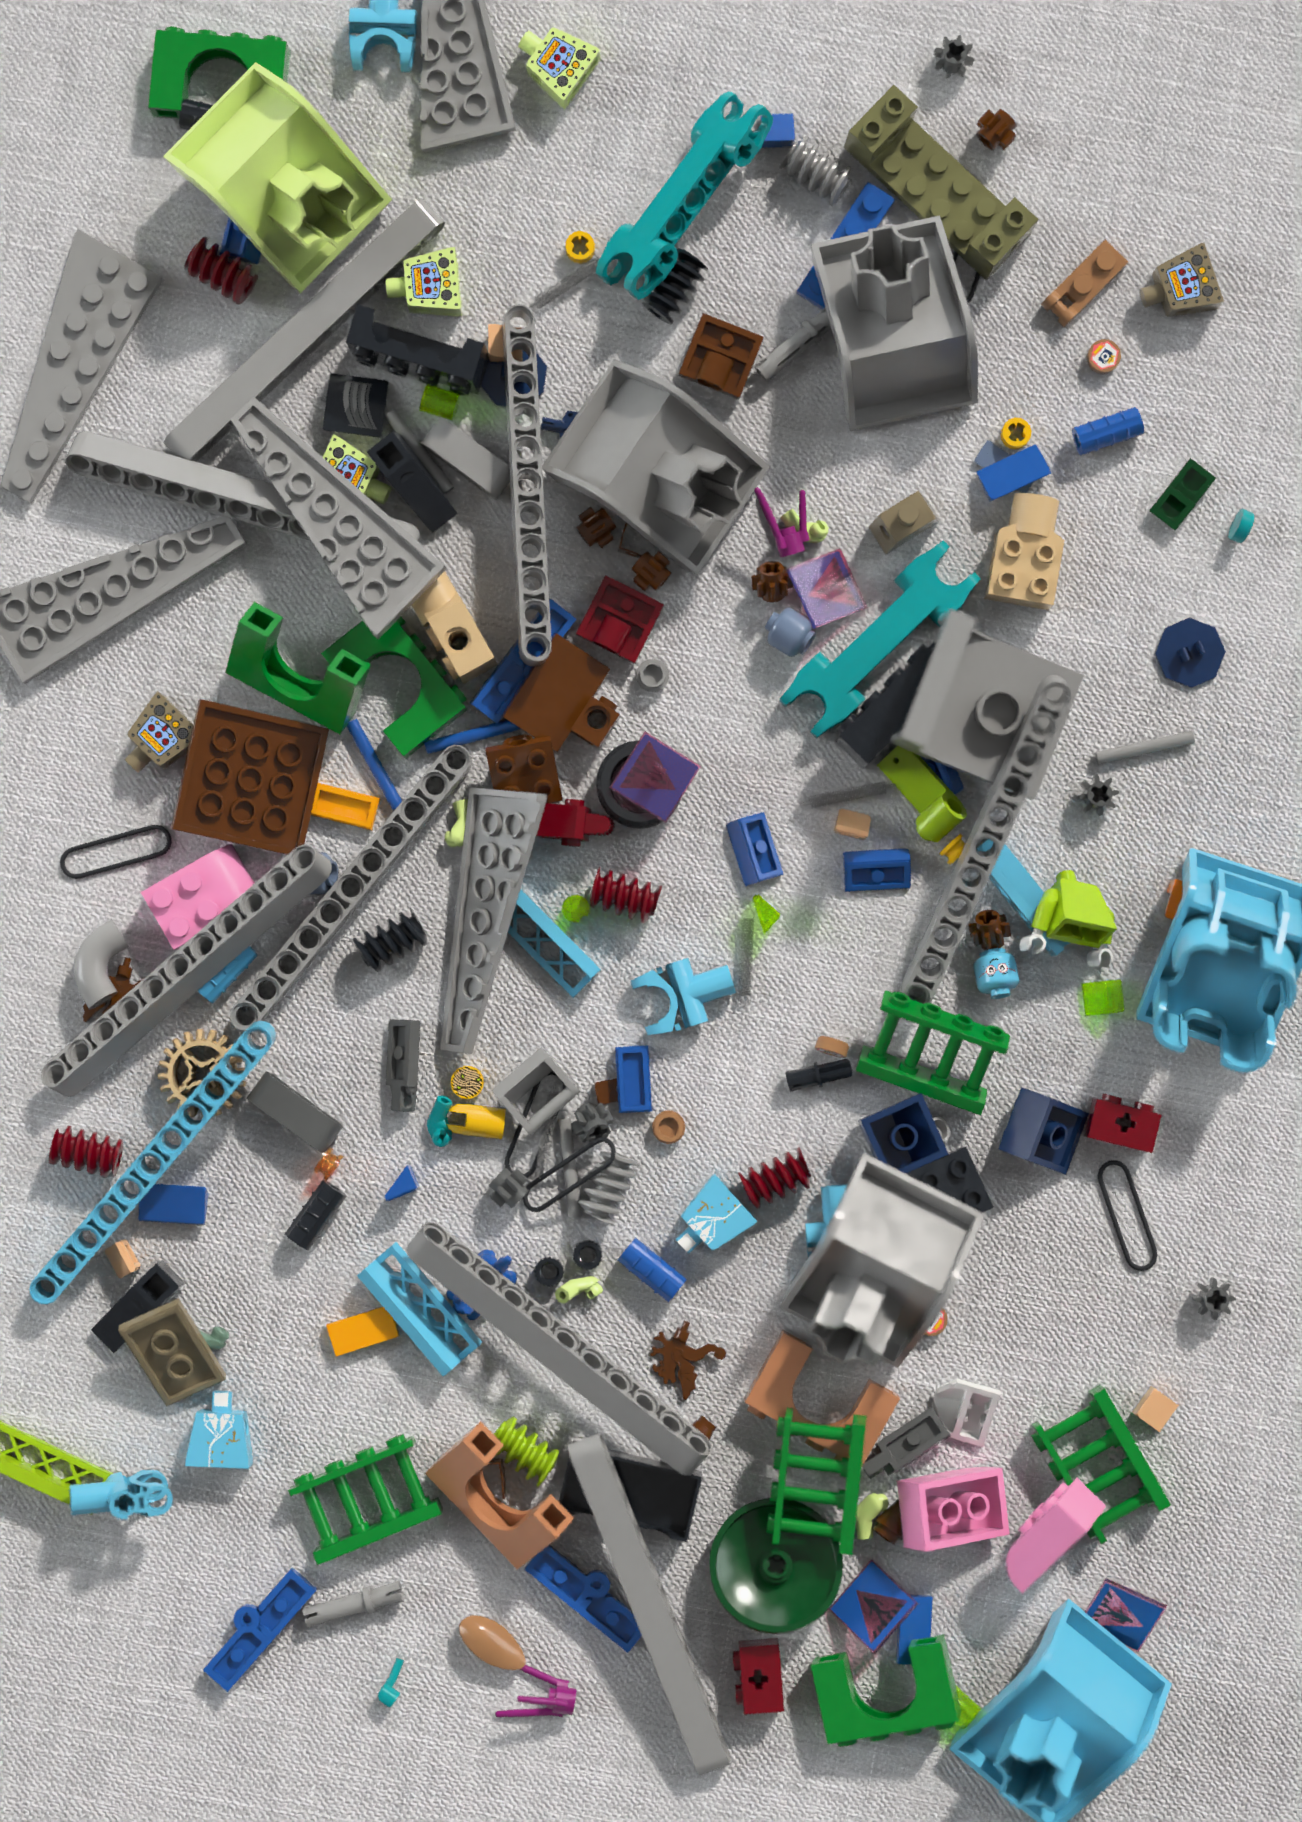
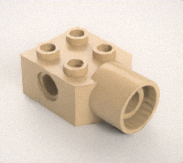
M1033 493L1014 494L1009 525L1000 528L995 534L984 599L1049 610L1054 605L1065 541L1054 532L1059 500Z
M444 571L412 604V607L423 627L431 626L426 632L436 650H445L447 656L442 660L453 680L460 677L463 684L498 664L461 597ZM465 638L468 640L464 649H452L456 639Z

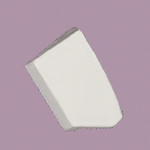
M955 1379L937 1387L932 1407L951 1434L949 1438L983 1447L1001 1391Z

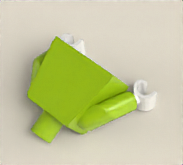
M1072 870L1061 871L1056 876L1055 884L1050 889L1044 891L1031 927L1034 928L1032 935L1021 939L1020 950H1029L1033 942L1034 949L1032 955L1044 951L1046 948V941L1042 936L1044 931L1047 938L1097 948L1088 952L1087 964L1090 967L1109 966L1113 962V954L1107 947L1108 944H1111L1112 935L1117 930L1114 922V913L1106 905L1097 886L1078 882Z

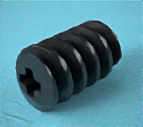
M680 248L677 249V262L670 273L656 286L653 292L644 298L646 303L642 302L644 307L654 316L671 325L674 321L669 315L670 311L677 314L682 312L676 303L681 301L688 304L689 299L684 292L687 290L696 293L697 289L692 281L696 280L703 283L705 279L701 275L700 270L708 271V268L698 258Z
M411 907L410 918L402 912L398 913L399 924H396L390 918L387 919V931L381 926L376 925V937H373L367 931L364 932L365 943L362 944L356 938L352 939L368 967L370 966L375 971L380 972L382 970L380 960H383L390 966L393 964V953L400 959L405 957L403 947H406L413 953L416 951V940L423 946L428 945L426 932Z

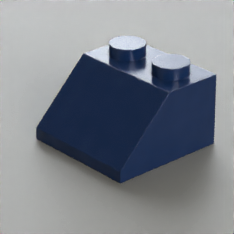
M1021 1087L998 1149L1066 1175L1089 1113Z
M922 1093L857 1120L874 1158L904 1174L949 1154Z

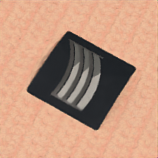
M331 373L323 430L380 438L382 436L389 382L387 380Z

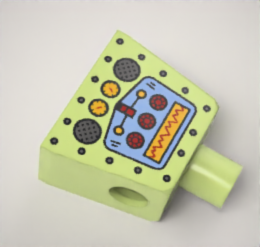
M551 28L543 40L531 31H527L518 45V48L531 56L526 64L528 75L564 110L601 60L600 49L557 28Z
M455 247L405 259L403 261L405 277L386 278L387 297H406L409 312L462 316Z
M333 434L323 458L368 498L384 505L389 497L392 486L376 480L380 472L378 466L368 456Z

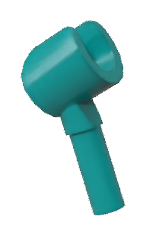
M396 1658L389 1678H387L378 1692L379 1701L387 1707H391L400 1695V1692L392 1687L404 1663V1660Z

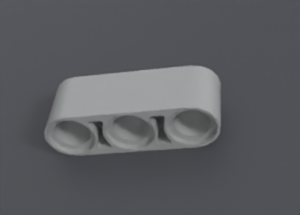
M442 417L437 420L420 443L430 453L495 500L498 499L510 482V469L506 463Z

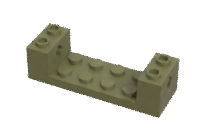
M893 85L849 130L844 148L918 218L925 219L940 215L949 246L987 281L1031 235L1039 219L1015 197L1005 206L913 120L918 106Z

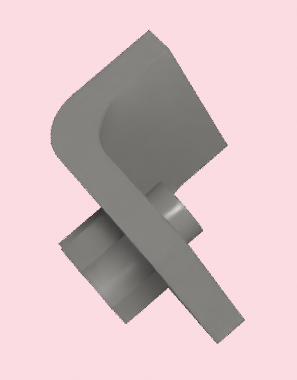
M940 215L898 225L892 224L869 229L867 232L811 244L812 262L838 352L842 375L844 411L850 431L978 403V352L974 326Z
M614 359L542 465V470L558 483L589 496L614 512L680 567L698 575L771 466L684 391L660 376Z
M950 609L939 617L938 624L943 629L903 730L893 734L891 742L917 755L993 785L1040 682L1047 676H1060L1070 688L1072 698L1026 797L1033 800L1037 796L1084 674L987 636L973 628L976 619ZM1052 686L1048 689L1046 698L1052 701L1058 700L1063 695V688ZM1046 717L1036 718L1032 723V729L1043 731L1049 725V719ZM1029 747L1023 748L1018 753L1017 758L1021 761H1029L1034 757L1035 750ZM1010 778L1004 783L1003 788L1010 792L1016 791L1021 785V780Z
M863 1153L855 1165L840 1202L823 1236L790 1284L780 1308L811 1323L808 1332L822 1342L824 1347L822 1352L844 1364L850 1360H861L875 1365L880 1358L899 1367L946 1305L958 1281L985 1214Z

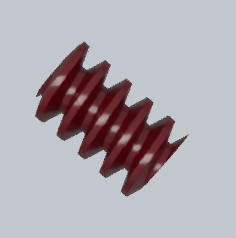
M204 236L190 251L184 269H188V274L193 278L199 276V280L203 284L210 283L211 289L215 291L222 289L221 292L224 297L229 298L233 296V302L237 305L242 304L253 290L258 280V274L251 276L253 267L251 264H248L241 270V258L239 257L231 263L228 262L230 251L228 250L218 256L219 245L217 243L207 249L208 238Z
M599 867L590 894V907L595 908L602 901L603 911L608 912L614 904L615 913L618 916L627 908L628 919L631 920L640 912L641 923L645 924L654 915L662 886L659 885L655 892L652 893L651 882L647 881L639 889L638 878L634 877L630 884L626 885L625 874H621L616 881H613V871L608 870L605 876L601 877Z
M68 1125L63 1133H59L58 1128L51 1143L49 1163L56 1165L61 1159V1165L64 1168H69L74 1162L76 1171H82L87 1165L88 1174L93 1175L100 1168L101 1177L107 1178L112 1172L114 1178L123 1154V1139L119 1138L116 1144L111 1146L109 1135H106L103 1141L98 1143L97 1132H93L90 1138L86 1140L84 1129H80L74 1137L72 1136V1126Z
M799 1147L797 1148L796 1159L789 1152L785 1153L784 1164L777 1157H773L771 1169L765 1162H761L759 1174L752 1167L748 1168L747 1179L738 1172L749 1201L757 1209L761 1208V1197L769 1204H772L774 1192L781 1199H784L786 1187L794 1194L798 1193V1182L806 1189L810 1188L811 1174Z

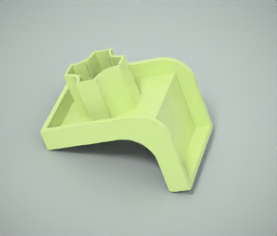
M256 62L163 156L182 177L207 195L235 223L289 285L300 293L392 200L320 113L291 85Z

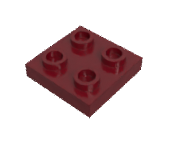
M605 575L576 635L636 664L664 604Z

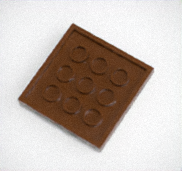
M199 699L171 829L286 855L298 846L304 845L329 729Z

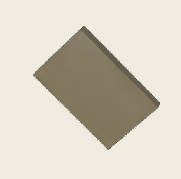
M179 1298L119 1325V1333L166 1407L226 1380L225 1371Z

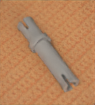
M826 307L810 321L805 320L801 323V328L754 366L767 383L813 343L817 345L822 341L821 337L831 329Z
M398 1580L373 1589L368 1586L364 1587L362 1592L308 1607L305 1606L303 1607V1616L318 1614L317 1616L304 1619L306 1626L311 1628L315 1625L364 1611L373 1613L379 1607L404 1602V1593L390 1595L391 1592L402 1590V1585Z

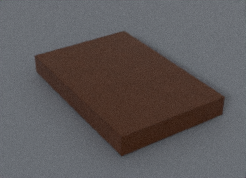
M554 633L551 637L552 647L548 658L542 665L531 668L503 712L502 717L534 738L551 736L553 750L558 752L571 732L572 726L590 698L596 693L610 668L557 633Z

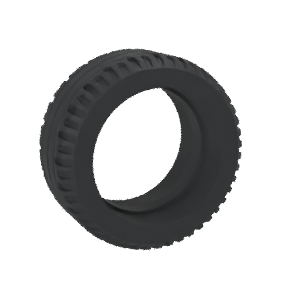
M641 740L630 741L613 749L602 761L596 779L598 798L605 812L619 824L636 829L650 828L665 821L651 811L636 813L623 808L616 801L612 792L614 772L621 763L631 758ZM648 742L647 747L650 752L647 754L646 750L643 749V754L646 758L657 762L665 771L652 744ZM666 773L668 779V790H676L668 774ZM681 797L675 804L667 819L674 813V811L678 807Z

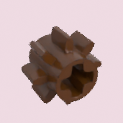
M988 109L976 124L980 128L976 133L978 139L985 147L992 151L998 145L1002 150H1005L1015 140L1016 134L1013 130L1017 127L1016 122L1002 109H999L995 114Z
M590 506L578 515L582 523L575 528L589 547L597 543L602 549L614 540L610 532L616 529V525L603 508L595 513Z
M646 551L631 569L637 574L633 578V582L644 592L649 586L657 591L672 574L666 568L670 564V560L660 551L654 556Z
M768 561L756 568L757 575L751 576L752 590H757L759 598L761 597L766 602H778L784 599L785 596H788V589L793 588V580L790 574L787 573V566H783L780 562Z
M995 910L979 912L975 917L976 923L968 925L974 946L980 945L984 950L1001 948L1005 942L1004 937H1011L1010 924L1007 922L1006 915H1000Z

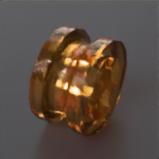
M331 1147L325 1152L313 1170L316 1174L318 1172L323 1173V1179L326 1181L331 1177L344 1157L341 1154L335 1155L333 1153L334 1149Z

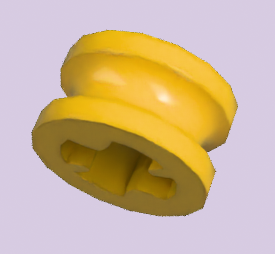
M573 232L566 240L567 256L574 263H587L594 256V239L587 232ZM579 240L580 244L582 240L586 241L587 253L583 255L581 251H579V255L573 253L575 250L573 243Z
M1015 417L1009 419L1004 424L1000 437L1006 447L1017 450L1027 444L1032 430L1026 420ZM1010 426H1013V429L1017 426L1023 429L1021 436L1024 439L1022 441H1019L1018 438L1012 441L1009 438L1011 432L1008 428Z
M961 833L939 852L941 856L945 855L948 857L947 863L949 865L960 857L966 844L962 840L963 835Z

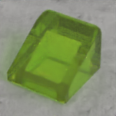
M758 894L752 898V902L762 934L764 935L779 919L780 913Z
M1120 979L1081 983L1085 1016L1125 1011L1122 982Z

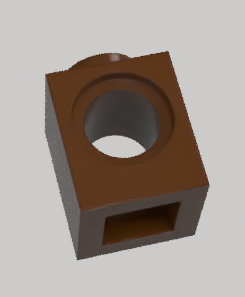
M592 696L572 726L571 732L599 750L620 718V714L615 711L618 706L604 696H601L599 700ZM594 712H601L606 716L607 722L604 727L594 729L588 724L589 716Z

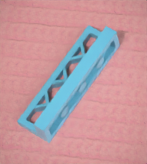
M987 839L976 849L982 852L988 851L993 846V841ZM1004 844L989 879L1033 932L1034 928L1031 927L1044 892L1006 844ZM1043 931L1042 936L1046 941L1045 949L1051 956H1057L1070 943L1047 938L1046 932Z
M520 889L512 916L513 928L509 926L508 933L574 998L601 969ZM517 905L526 914H517ZM517 918H531L536 923V938H522L517 933ZM540 928L550 938H540ZM527 942H536V951ZM540 942H555L560 947V961H545L540 956ZM563 951L573 961H563ZM550 965H560V975ZM563 965H578L587 975L572 988L563 979Z
M397 1242L357 1275L443 1377L483 1343ZM391 1254L401 1264V1272L393 1271L385 1262ZM410 1282L416 1283L421 1287L423 1298L414 1296L410 1291ZM431 1308H437L444 1314L445 1323L437 1322L432 1317ZM453 1333L461 1334L469 1343L464 1350H461L453 1341Z

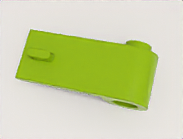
M897 746L877 764L880 770L920 813L916 818V830L924 840L939 842L966 818L967 812L964 805L919 755Z

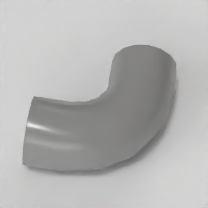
M112 919L96 928L85 938L75 956L74 979L80 996L89 1009L102 1005L118 993L107 974V965L113 956L129 946Z

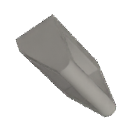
M542 1047L491 1090L530 1135L581 1092L553 1057ZM551 1071H554L567 1087L527 1120L515 1106V1103Z

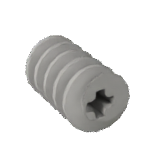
M804 136L793 145L779 169L789 164L787 175L793 176L799 172L797 180L800 184L810 179L808 190L814 191L821 186L819 197L824 199L831 194L829 203L831 206H834L852 181L849 178L851 167L848 166L840 172L838 170L840 159L837 158L831 164L827 163L830 152L826 151L821 156H817L819 144L816 143L811 148H806L808 137Z
M601 1151L600 1156L607 1162L611 1152ZM616 1153L613 1163L600 1172V1176H594L590 1179L596 1187L584 1189L590 1200H579L578 1204L588 1215L614 1225L615 1222L608 1214H619L620 1210L613 1202H624L625 1197L619 1190H629L631 1187L624 1180V1177L635 1178L636 1173L629 1166H640V1163ZM595 1164L594 1167L597 1169L603 1164Z

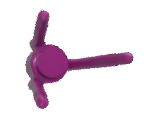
M756 487L754 489L755 495L774 535L780 558L804 551L803 542L810 540L807 532L805 491H799V531L796 532L795 526L779 529L765 495L761 492L760 488Z
M525 1665L519 1670L556 1686V1689L549 1688L547 1698L518 1696L517 1701L546 1705V1708L501 1710L495 1713L496 1717H563V1714L572 1716L576 1700V1688L568 1687L569 1680L557 1679Z

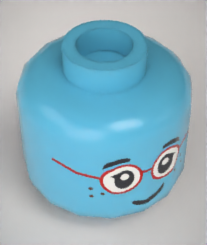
M994 948L981 952L979 954L980 958L973 964L978 990L981 993L990 994L991 999H1001L1010 996V990L1017 987L1020 981L1015 957L1010 953H1006L1004 948Z

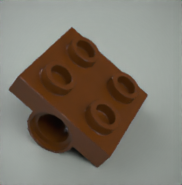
M703 313L679 371V376L740 400L764 337Z
M515 735L504 740L502 745L485 748L493 789L547 795L546 803L563 801L551 736L532 739L530 735Z

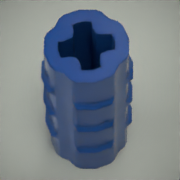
M1136 407L1072 428L1073 440L1080 455L1097 451L1125 440L1128 441L1131 438L1144 434V424Z
M636 1237L617 1259L629 1272L636 1275L642 1283L647 1284L654 1290V1293H658L667 1302L673 1298L687 1280L675 1270V1267H671L662 1257L655 1254L650 1247L644 1245Z

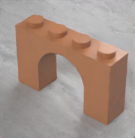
M782 1330L744 1397L745 1403L749 1405L747 1410L763 1420L768 1415L778 1421L779 1417H785L786 1408L789 1407L793 1408L792 1422L845 1428V1425H852L853 1414L867 1416L862 1457L863 1466L898 1404L900 1397L898 1394L869 1378L853 1408L841 1420L829 1424H819L806 1419L796 1409L792 1394L794 1383L813 1348L810 1344ZM806 1437L805 1443L819 1452H823L824 1448L836 1454L834 1459L842 1460V1457H849L850 1445H843L844 1441Z
M480 1421L442 1454L425 1474L518 1570L556 1540L572 1522L574 1517L551 1494L533 1509L525 1511L513 1509L494 1496L485 1482L483 1467L489 1463L504 1445Z

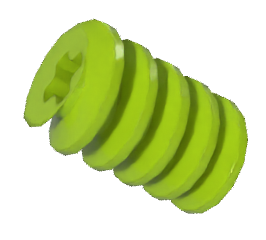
M513 1416L503 1421L494 1433L496 1438L504 1445L495 1456L506 1451L507 1455L504 1463L508 1464L515 1459L518 1460L515 1471L519 1472L527 1467L528 1471L525 1479L530 1480L537 1475L539 1478L536 1487H539L555 1466L559 1450L554 1449L547 1454L548 1442L545 1440L535 1445L538 1434L534 1432L525 1437L527 1426L524 1424L515 1429L517 1418Z

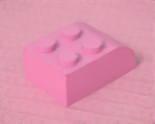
M230 844L199 858L145 889L141 894L173 950H178L255 883L234 846Z
M963 1468L897 1481L904 1548L927 1552L1010 1535L1002 1468Z
M1078 1478L1069 1486L1062 1482L1052 1492L1050 1498L1045 1503L1042 1502L1018 1529L1022 1534L1008 1552L1006 1567L1012 1583L1021 1593L1029 1588L1088 1531L1106 1507Z

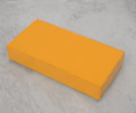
M318 783L311 816L372 831L380 798Z
M383 1306L326 1324L335 1356L400 1336L396 1321Z

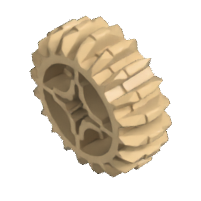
M197 1029L196 1040H194L193 1035L189 1031L184 1033L185 1044L178 1038L172 1040L177 1051L165 1048L164 1053L171 1060L170 1062L160 1060L159 1066L168 1068V1072L157 1075L160 1080L168 1079L169 1084L160 1087L161 1092L172 1090L173 1094L167 1099L169 1104L179 1099L180 1103L177 1106V1110L189 1097L187 1093L199 1086L204 1080L194 1081L197 1078L196 1073H199L196 1071L197 1067L205 1068L212 1066L209 1068L211 1072L234 1045L232 1044L228 1048L225 1047L229 1036L223 1035L217 1042L216 1030H210L207 1039H205L204 1030ZM197 1046H208L217 1050L219 1054L205 1062L190 1050ZM183 1057L185 1064L189 1068V1074L180 1086L177 1070ZM230 1057V1064L233 1069L238 1071L245 1070V1067H237L238 1062L244 1061L241 1057ZM243 1080L239 1086L245 1087L247 1081ZM218 1081L209 1082V1090L214 1095L220 1096L224 1094V1090L220 1087L221 1084ZM234 1090L231 1096L240 1099L242 1094ZM229 1098L223 1103L228 1109L233 1107V1103ZM190 1106L189 1116L195 1117L198 1107ZM221 1107L216 1111V1116L222 1114Z

